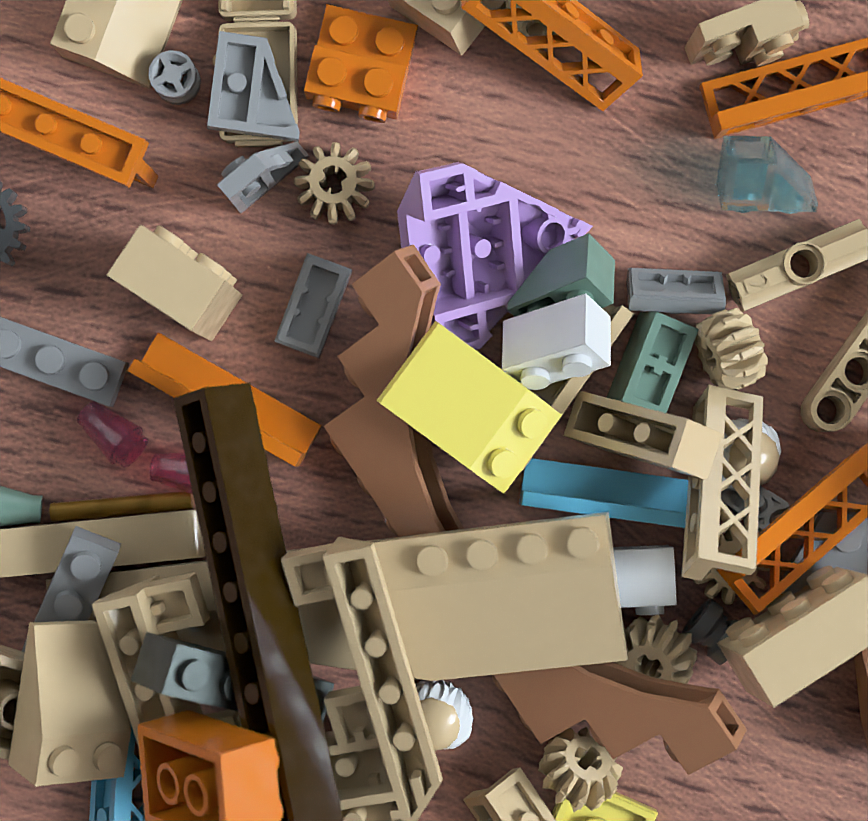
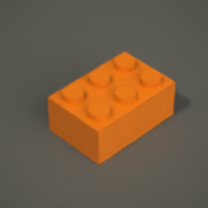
M190 710L137 724L145 821H280L282 819L283 810L278 795L277 782L279 757L275 748L274 738Z

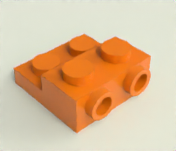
M326 4L317 45H314L304 87L306 98L313 100V107L328 112L338 113L340 107L359 111L358 117L372 122L385 123L386 117L397 120L417 37L418 25Z

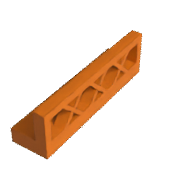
M461 0V8L601 111L607 109L643 77L640 49L577 0H510L511 9L498 10L488 9L480 3L481 0ZM539 20L547 26V35L526 37L518 31L517 21ZM574 46L582 52V61L561 63L553 57V48ZM608 72L616 80L601 92L588 82V74Z
M868 38L702 82L699 87L714 139L868 98V71L856 73L847 68L855 53L868 50ZM846 56L842 64L833 60L835 58ZM817 63H821L836 72L832 81L814 86L802 80L808 67ZM801 68L797 76L787 72ZM772 75H776L791 84L787 93L770 98L757 93L763 79ZM756 80L752 89L743 85V83ZM730 87L747 97L743 105L719 111L714 91Z
M159 332L156 334L143 359L138 360L134 358L128 369V372L174 398L203 387L247 383ZM251 385L264 449L294 467L300 466L322 425Z
M868 443L846 457L758 533L756 567L770 569L769 590L760 598L742 579L746 574L723 569L716 570L754 615L760 613L868 517V503L865 505L847 503L848 486L859 477L868 487ZM837 496V501H831ZM822 508L837 510V530L832 534L814 532V515ZM847 511L856 512L850 519L847 520ZM804 525V531L798 530L801 526ZM789 537L804 539L803 560L798 564L780 562V546ZM814 540L823 541L817 548L814 549ZM742 548L733 556L742 557ZM770 554V560H763ZM780 570L789 571L780 579Z

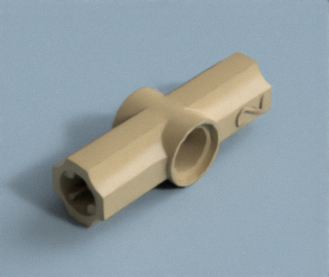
M857 219L726 274L728 288L734 302L740 311L744 312L868 260V228L862 224L860 219ZM793 254L802 255L808 260L810 271L806 278L795 275L791 270L790 261Z

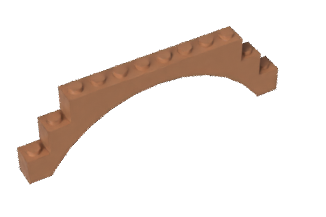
M412 244L392 252L351 284L358 293V301L362 309L369 316L375 318L379 325L337 356L344 366L347 379L352 385L361 390L364 397L323 426L330 435L333 448L337 453L345 457L356 473L357 481L362 490L373 498L384 514L387 527L399 537L464 529L450 504L433 456L431 441L377 401L430 329L437 295L441 283L419 251ZM613 662L492 675L495 685L507 694L518 710L523 726L533 732L540 744L584 719L589 723L590 731L595 741L600 746L606 748L612 759L660 734L668 755L675 762H679L685 772L690 775L737 750L747 731L720 689L653 678Z

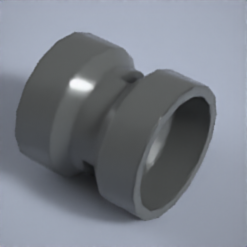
M710 598L699 607L686 623L682 634L692 633V643H700L703 646L707 645V656L718 665H722L727 659L717 642L727 638L726 629L739 620L727 621L728 617L724 615L723 607Z

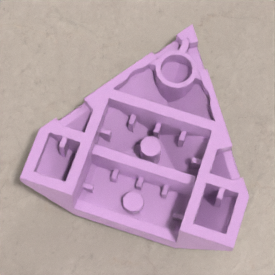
M460 162L415 172L397 210L401 248L414 244L441 283L431 326L437 321L475 350L481 349L493 336L489 331L509 312L507 310L509 300L546 253L552 248L575 239V237L578 238L585 235L593 227Z

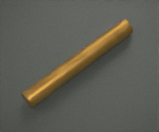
M192 490L51 503L49 511L51 521L57 522L190 510L194 508V498Z

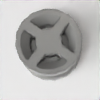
M174 50L161 52L153 59L149 66L148 76L150 83L164 101L174 105L189 103L198 94L201 85L199 71L191 59L184 53Z

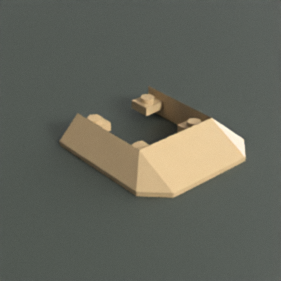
M338 537L331 544L288 552L281 561L295 607L331 599L336 600L361 686L329 691L324 698L333 731L325 732V737L330 752L343 821H417L437 791L443 778L374 543ZM196 572L160 579L159 575H156L93 602L92 607L138 747L137 724L188 710L203 715L200 703L162 695L131 681L146 632L179 640L176 630L201 626L209 620L210 616ZM225 710L204 714L205 716L241 727L237 711Z

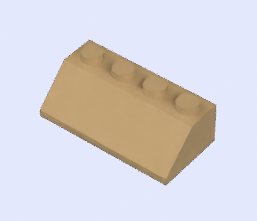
M66 0L50 45L65 59L150 89L149 66L156 56L164 52L183 0Z

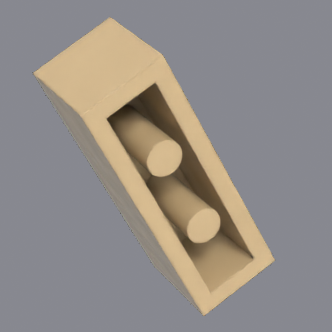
M579 391L563 436L601 450L708 480L723 433L687 418Z

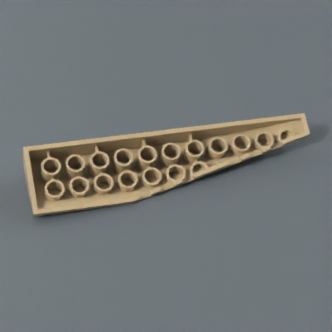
M609 512L366 541L374 543L414 679L438 681L626 661L628 659ZM307 548L293 549V550H286V551H287V553H288V552L298 551V550L307 549ZM207 560L110 571L98 599L156 575H159L160 579L196 572L210 618L204 625L176 630L178 638L181 641L225 651ZM53 578L46 579L47 590ZM331 599L298 606L310 664L356 670L336 600ZM92 610L88 620H96L94 610Z

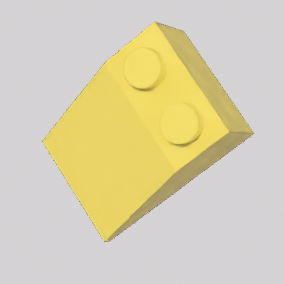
M437 321L432 324L377 399L380 404L503 494L562 416V414Z

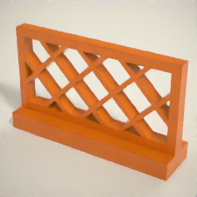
M0 78L1 134L130 188L134 180L154 188L159 176L143 160L149 145L146 139Z

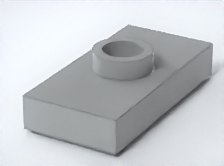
M307 253L274 342L320 359L352 274V269Z
M628 268L626 284L628 309L630 311H657L670 314H714L725 309L726 297L722 272Z

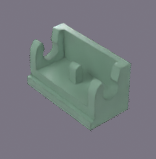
M657 311L640 312L606 398L667 413L699 329Z

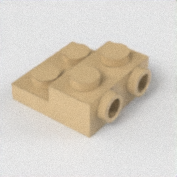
M759 0L699 23L684 48L691 65L705 60L707 66L719 63L733 55L731 49H735L741 65L755 60L757 66H763L783 57L784 53L782 50L792 46L794 41L799 39L798 32L809 28L808 14L800 0L796 2L795 0Z

